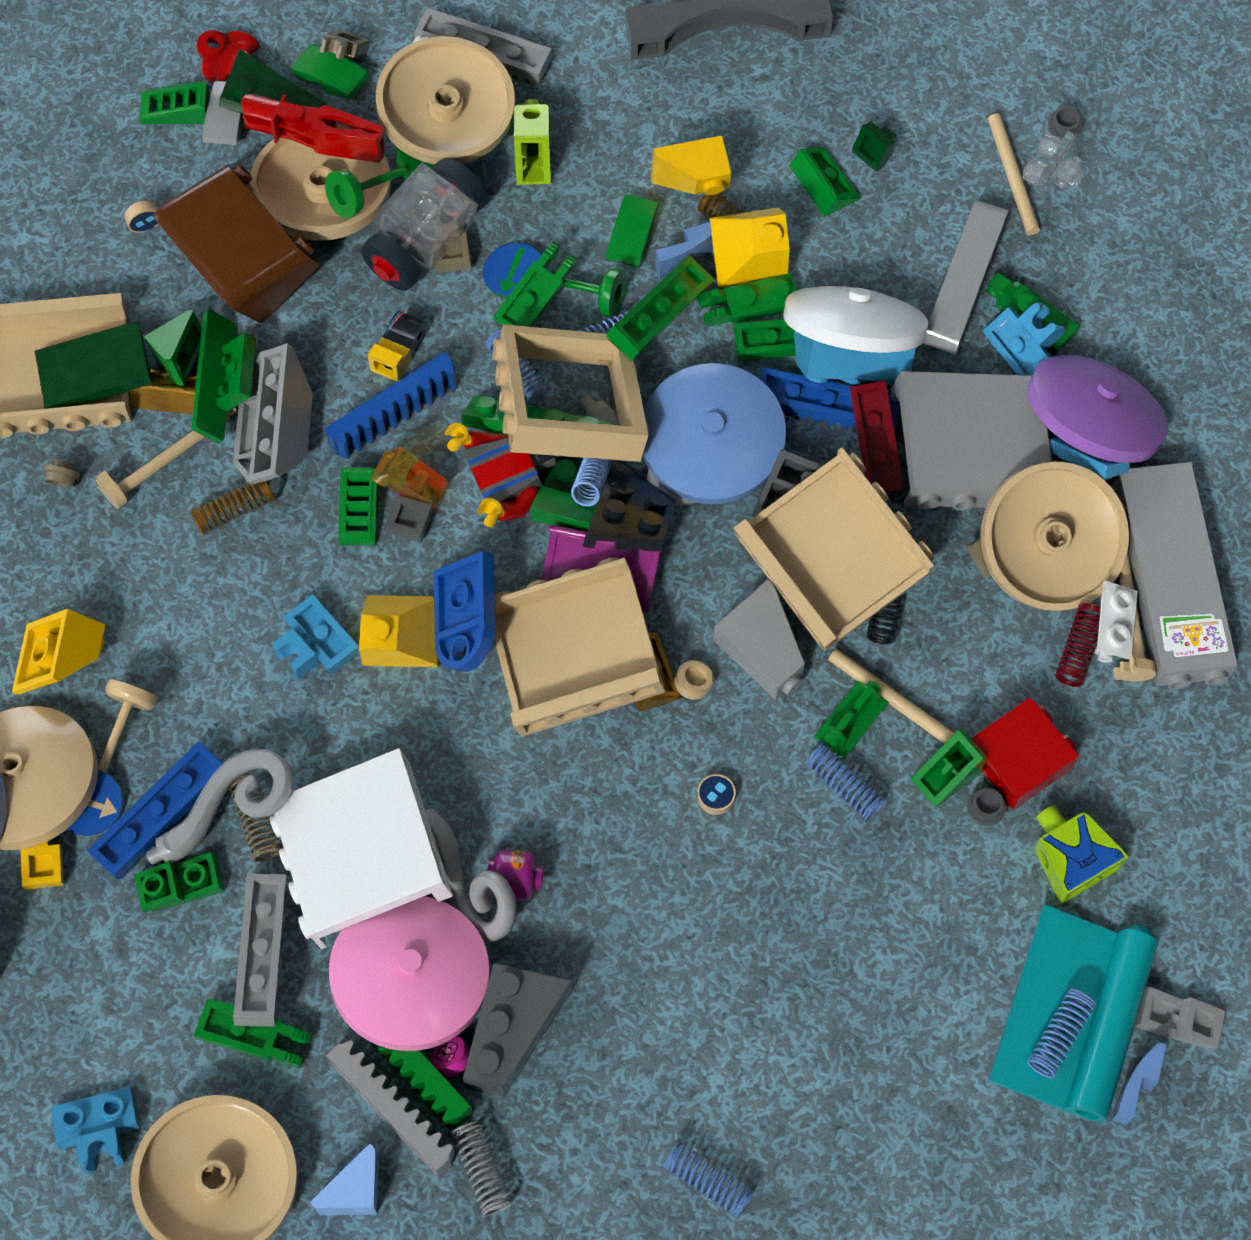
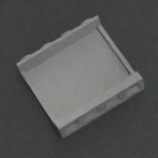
M901 371L891 387L892 401L900 402L910 482V492L904 500V506H917L923 510L936 507H953V509L960 511L973 507L986 508L992 495L1010 476L1029 466L1052 462L1047 427L1038 418L1028 399L1027 386L1032 376Z

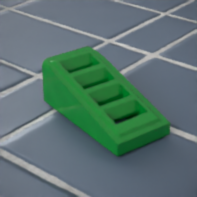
M195 82L143 91L141 93L140 124H204L210 97L207 82ZM151 101H157V109L154 112H150ZM164 101H170L169 109L164 110ZM177 101H183L182 107H177ZM190 101H196V104L190 105Z
M341 468L339 546H376L379 479L378 481L376 480V483L372 481L377 471L376 468ZM349 497H369V501H349ZM368 512V516H348V513ZM348 526H368V531H347Z

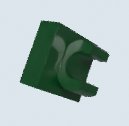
M870 121L862 125L851 151L877 172L885 166L895 145L893 139L897 134L888 126L880 129Z

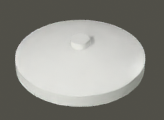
M821 286L797 290L786 298L783 313L785 322L792 329L810 339L839 348L863 352L890 353L914 349L924 343L928 328V319L914 306L879 292L855 287Z

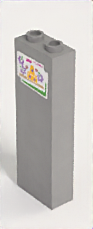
M1192 462L1129 468L1128 473L1116 476L1113 487L1114 492L1123 505L1128 521V555L1135 590L1138 591L1137 600L1150 660L1155 662V685H1167L1169 689H1181L1189 686L1191 682L1205 681L1206 685L1222 684L1233 674L1237 667V661Z

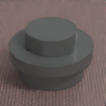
M1067 106L1058 108L1050 115L1048 120L1050 133L1060 140L1076 138L1083 126L1079 112Z
M992 788L976 790L970 796L967 804L970 817L976 823L983 826H992L999 823L1003 819L1007 807L1002 794Z

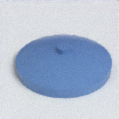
M708 363L682 369L665 379L654 390L644 407L649 434L643 451L645 462L654 477L665 488L689 501L703 504H724L751 495L767 482L780 450H784L786 425L784 414L777 398L763 381L735 366Z

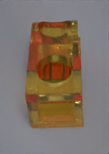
M402 446L385 451L371 477V480L379 486H388L403 497L431 504L433 511L436 509L447 487V481L443 476Z

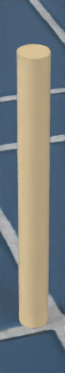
M998 113L988 117V122L1026 234L1028 236L1038 234L1040 228L1002 117Z
M836 648L830 655L828 661L856 681H860L863 684L873 681L881 688L879 695L887 700L889 705L945 744L954 734L952 730Z

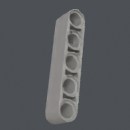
M975 200L929 319L926 339L922 343L923 345L953 355L957 354L970 320L969 317L972 315L1000 240L1001 232H1003L1009 210Z

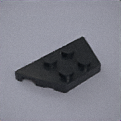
M613 460L586 533L583 547L595 548L597 541L615 542L614 546L619 550L641 549L643 551L660 552L677 501L620 462Z

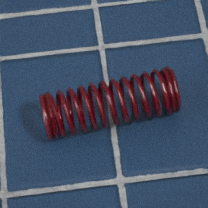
M1089 602L1078 605L1076 616L1070 629L1071 633L1068 635L1069 638L1064 646L1065 650L1062 652L1063 656L1060 658L1061 662L1055 674L1056 679L1064 685L1071 687L1084 685V678L1087 676L1085 672L1088 671L1089 661L1092 660L1091 655L1094 654L1093 649L1096 648L1095 643L1098 641V630L1090 626L1099 628V624L1094 621H1099L1100 616L1088 614L1083 610L1094 611L1100 614L1101 606ZM1078 622H1083L1089 624L1090 626L1081 625ZM1077 628H1082L1089 632H1096L1097 635L1094 636L1091 633L1079 631ZM1074 633H1079L1088 638H1094L1095 641H1091L1084 637H1078ZM1072 639H1077L1079 641H1083L1084 643L1092 644L1093 647H1090L1083 643L1075 642ZM1071 645H1076L1083 649L1091 650V653H1088L1081 649L1073 648ZM1069 651H1074L1082 655H1088L1090 658L1086 659L1083 656L1072 654ZM1067 657H1073L1081 661H1086L1088 664H1083L1075 660H1070ZM1066 662H1070L1071 664H1075L1079 667H1084L1086 670H1081L1074 666H1068ZM1061 674L1072 676L1073 678L1079 679L1081 682L1069 680Z

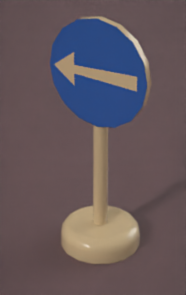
M108 680L105 688L106 694L123 704L98 766L97 783L91 800L79 818L67 828L68 831L78 836L91 837L103 834L119 819L124 802L122 790L116 780L106 772L131 708L134 707L142 710L154 709L158 701L156 695L121 681Z

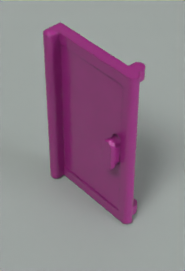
M550 525V538L541 580L551 581L561 578L563 573L573 569L586 570L593 568L600 561L607 558L621 559L625 557L632 571L642 610L649 612L661 551H643L641 549L619 550L615 548V542L597 541L595 548L583 547L587 531Z

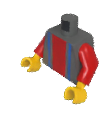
M452 423L444 432L446 436L455 437L450 439L447 444L450 451H458L462 445L466 448L463 450V453L484 499L476 513L479 515L482 513L488 514L484 521L487 527H493L498 520L505 521L525 517L542 486L538 473L557 465L553 455L510 452L508 435L468 431L461 423Z

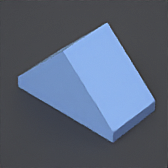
M371 1144L364 1148L310 1202L319 1215L377 1214L379 1155L376 1149Z

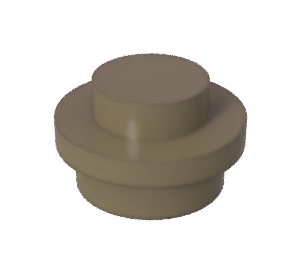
M53 460L52 465L46 464L42 470L46 473L45 482L67 488H73L74 481L79 480L80 473L73 470L74 464L61 460Z

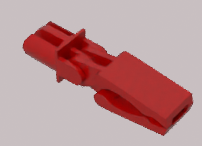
M246 94L242 98L241 106L245 128L273 135L274 143H277L281 137L310 147L318 154L379 163L384 157L383 126L326 105L316 108L288 103L286 95H283L281 101L255 94Z

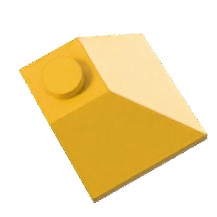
M722 135L653 148L650 175L652 183L695 195L701 193L716 195L729 188L731 170Z
M780 208L709 218L718 288L731 287L788 274L790 247L786 213Z
M367 595L361 613L359 652L363 666L438 667V657L435 651L434 596Z
M65 609L28 623L26 625L12 693L20 695L58 682L96 661L104 648L103 634L106 624L70 609Z

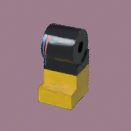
M398 311L393 316L378 344L374 343L367 354L370 370L396 382L401 380L425 336L427 323L407 313Z

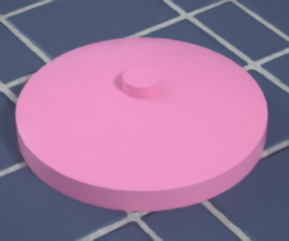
M423 896L340 931L332 948L329 962L331 995L344 1021L366 1040L378 1046L399 1051L429 1049L459 1035L468 1027L480 1011L489 982V958L481 935L465 915L445 902H438L434 898Z

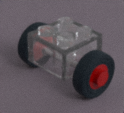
M443 158L432 169L421 162L378 210L375 229L379 233L371 236L361 249L362 257L368 267L380 279L395 289L407 291L412 288L421 276V270L417 262L431 272L473 224L475 214L485 205L488 198L483 184L467 167L453 159Z

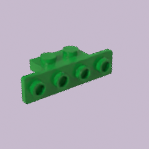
M209 309L203 313L191 428L208 439L220 443L225 439L227 411L251 398L253 391V366L256 360V338L246 332L235 338V323Z

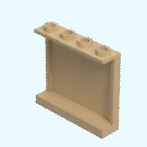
M122 293L0 304V438H7L13 433L20 432L40 435L47 433L51 429L62 428L69 431H79L84 429L85 426L93 425L113 428L121 425V423L131 422L129 391L79 406L45 409L35 357V350L127 324L128 312Z
M843 448L838 450L835 458L750 521L744 519L733 527L735 536L767 578L773 583L774 587L824 652L932 573L934 565L931 561L935 559L931 550L922 540L916 543L908 533L912 528L902 513L897 511L894 514L885 502L889 498L882 487L876 481L870 484L863 475L866 468L858 456L853 452L848 455Z
M625 557L621 559L607 558L600 561L593 568L569 570L558 579L551 581L538 580L528 584L526 589L513 593L503 591L495 594L494 640L513 710L510 713L512 723L520 736L540 732L666 693L632 571Z

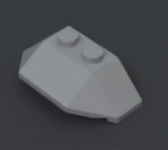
M288 343L260 352L256 360L258 365L254 369L252 376L253 391L251 398L239 404L233 464L245 477V480L252 485L280 477L307 458L313 392L293 347Z

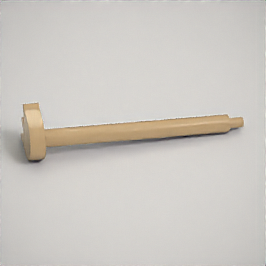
M235 408L227 411L226 422L230 420L229 417L237 412ZM191 431L118 484L104 470L96 476V483L99 485L98 489L116 509H120L127 504L126 493L204 439L205 436Z
M1127 552L1123 568L1119 573V581L1121 586L1134 590ZM1137 604L1132 656H1129L1130 662L1122 661L1119 663L1120 667L1113 668L1115 680L1146 681L1156 676L1155 662L1145 659Z

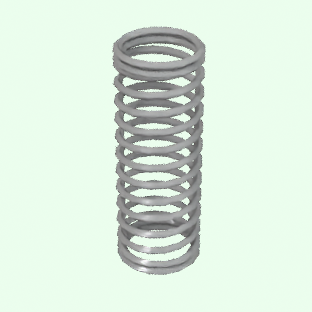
M471 1121L455 1128L451 1135L453 1141L457 1142L456 1148L460 1149L458 1154L463 1156L461 1161L465 1163L464 1168L468 1169L466 1174L471 1176L469 1182L473 1183L472 1189L476 1190L474 1194L479 1196L477 1202L482 1203L480 1205L483 1216H490L507 1209L513 1202L511 1198H502L508 1194V1191L495 1194L486 1200H480L488 1194L504 1189L506 1185L501 1184L484 1193H478L486 1187L500 1183L503 1178L499 1177L482 1186L475 1187L479 1182L498 1176L500 1171H494L478 1180H472L477 1175L494 1170L498 1165L492 1164L480 1169L476 1173H470L473 1169L488 1165L495 1160L494 1157H490L467 1167L469 1163L486 1158L492 1154V1151L489 1150L469 1160H464L467 1156L484 1151L490 1146V1144L480 1145L487 1140L486 1137H482L459 1147L461 1143L478 1138L484 1134L483 1130L478 1131L482 1127L481 1122ZM480 1145L467 1153H462L465 1149ZM499 1199L483 1207L486 1203Z

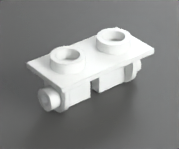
M1108 581L1103 582L1102 595L1100 596L1101 609L1098 641L1095 648L1098 660L1104 663L1112 662L1114 656L1129 660V656H1132L1138 593L1136 590Z

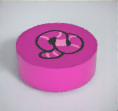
M456 1036L441 1045L435 1046L430 1055V1063L443 1077L456 1076L466 1068L470 1048L460 1037Z

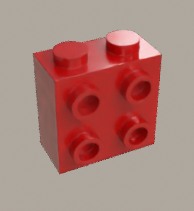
M1031 697L971 738L987 757L981 772L994 788L1002 794L1013 811L1071 771L1079 757L1076 745L1072 739L1066 734L1061 735L1052 724L1053 719L1047 709L1042 705L1037 706Z

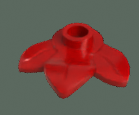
M208 30L198 37L196 44L197 52L203 59L201 66L202 74L212 85L214 81L226 80L239 49L250 55L260 47L259 42L253 36L242 31H232L223 34L220 31ZM208 43H216L220 47L211 48Z

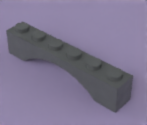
M674 0L668 3L639 4L633 7H626V31L631 60L665 56L675 46L694 35L727 26L765 28L782 33L796 41L831 37L833 21L829 0Z

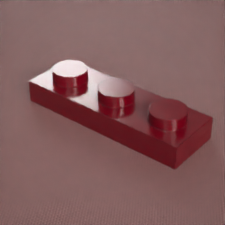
M886 381L849 387L861 459L866 468L864 476L870 484L876 481L885 492L904 489Z

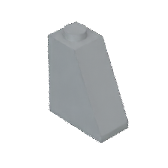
M767 579L714 626L713 640L776 701L784 693L787 696L792 695L804 681L802 677L805 663L775 587Z

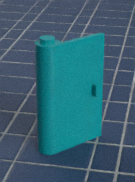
M1044 904L1039 914L988 1081L1094 1122H1106L1159 944L1158 940L1153 937V932L1142 926L1131 925L1129 929H1123L1117 933ZM1068 990H1080L1095 1001L1096 1007L1094 1011L1090 1012L1091 1016L1086 1017L1087 1022L1082 1023L1084 1028L1079 1029L1081 1034L1076 1035V1041H1072L1074 1046L1069 1047L1070 1052L1066 1053L1067 1058H1061L1063 1064H1058L1060 1070H1057L1056 1077H1044L1030 1068L1027 1060L1031 1054H1034L1033 1050L1037 1048V1043L1041 1042L1040 1038L1044 1036V1031L1051 1024L1050 1020L1054 1019V1014L1058 1013L1057 1008L1061 1007V1002L1064 1001ZM1070 1004L1072 1007H1074L1076 1010L1080 1011L1081 1013L1087 1014L1085 1011H1083V1010L1080 1009L1079 1007ZM1067 1010L1069 1013H1071L1073 1016L1077 1017L1078 1019L1084 1020L1083 1018H1081L1079 1015L1075 1014L1074 1012H1071V1011ZM1064 1016L1073 1024L1080 1026L1076 1021ZM1062 1023L1064 1026H1066V1027L1069 1028L1070 1030L1077 1032V1031H1076L1074 1028H1072L1071 1026H1069V1025H1067V1024H1065V1023ZM1057 1028L1058 1030H1060L1062 1033L1066 1034L1067 1036L1074 1038L1072 1035H1070V1034L1067 1033L1066 1031ZM1054 1034L1055 1036H1057V1037H1058L1059 1039H1061L1062 1041H1064V1042H1066V1043H1069L1066 1039L1062 1038L1061 1036H1058V1035ZM1051 1040V1041H1052L1053 1043H1055L1057 1046H1059V1047H1061V1048H1063V1049H1066V1048H1065L1064 1046H1062L1061 1044H1059V1043H1057V1042ZM1049 1047V1048H1050L1051 1050H1053L1054 1052H1056V1053H1058V1054H1060V1055H1063L1062 1053H1060V1052L1057 1051L1056 1049H1054V1048H1052V1047ZM1044 1052V1053L1047 1054L1049 1057L1053 1058L1054 1060L1059 1061V1060H1058L1057 1058H1055L1054 1056H1052V1055H1050V1054ZM1038 1064L1041 1068H1043L1044 1070L1050 1072L1048 1069H1046V1068L1043 1067L1042 1065Z

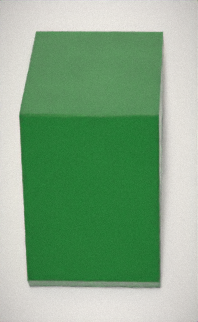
M193 310L185 311L144 336L156 362L177 386L185 385L200 350L202 328Z
M961 728L919 769L911 780L936 808L981 774L987 757Z

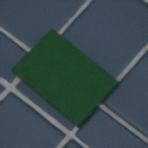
M138 321L35 350L45 409L79 406L153 384L142 329Z

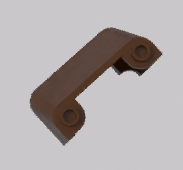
M227 164L162 204L153 214V217L227 305L235 311L262 323L315 271L320 263L312 255L315 251L313 246L301 235L294 238L288 234L251 192L254 189L250 184L254 179L251 174L240 164L236 167Z

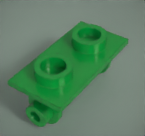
M858 681L813 738L822 744L826 743L830 750H833L834 753L845 759L889 704L887 700L879 695L881 691L880 686L873 681H869L867 684Z

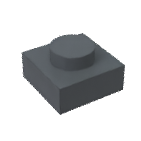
M397 495L385 526L386 532L421 543L433 513L432 505Z

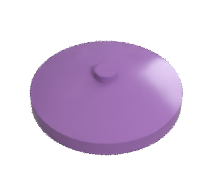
M1077 355L1049 357L1036 367L1028 382V399L1034 412L1043 424L1063 441L1089 455L1120 463L1141 462L1155 455L1167 436L1168 423L1165 413L1152 394L1135 379L1104 362Z

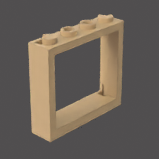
M503 325L499 339H494L493 341L494 352L492 360L498 363L495 383L501 386L499 410L505 411L502 430L503 433L508 434L510 452L640 462L649 434L634 360L631 362L605 337V333ZM518 358L608 366L619 425L528 418Z

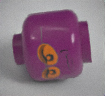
M503 849L498 851L495 858H489L487 870L500 873L508 881L517 902H528L533 896L534 889H542L543 866H536V857L532 852Z

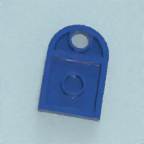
M485 551L478 552L433 571L435 651L439 661L445 667L462 672H468L477 668L485 660L495 636L494 554ZM466 645H467L466 653H465V656L463 657V652H464V649H465V647H466Z

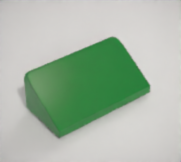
M826 147L800 149L789 165L823 216H827L860 199L858 193Z
M541 486L530 509L531 520L548 525L588 531L598 502L593 506H582L574 501L571 493ZM579 496V497H580L581 499H583V500L591 501V500H588V499H585V498H582L581 496Z

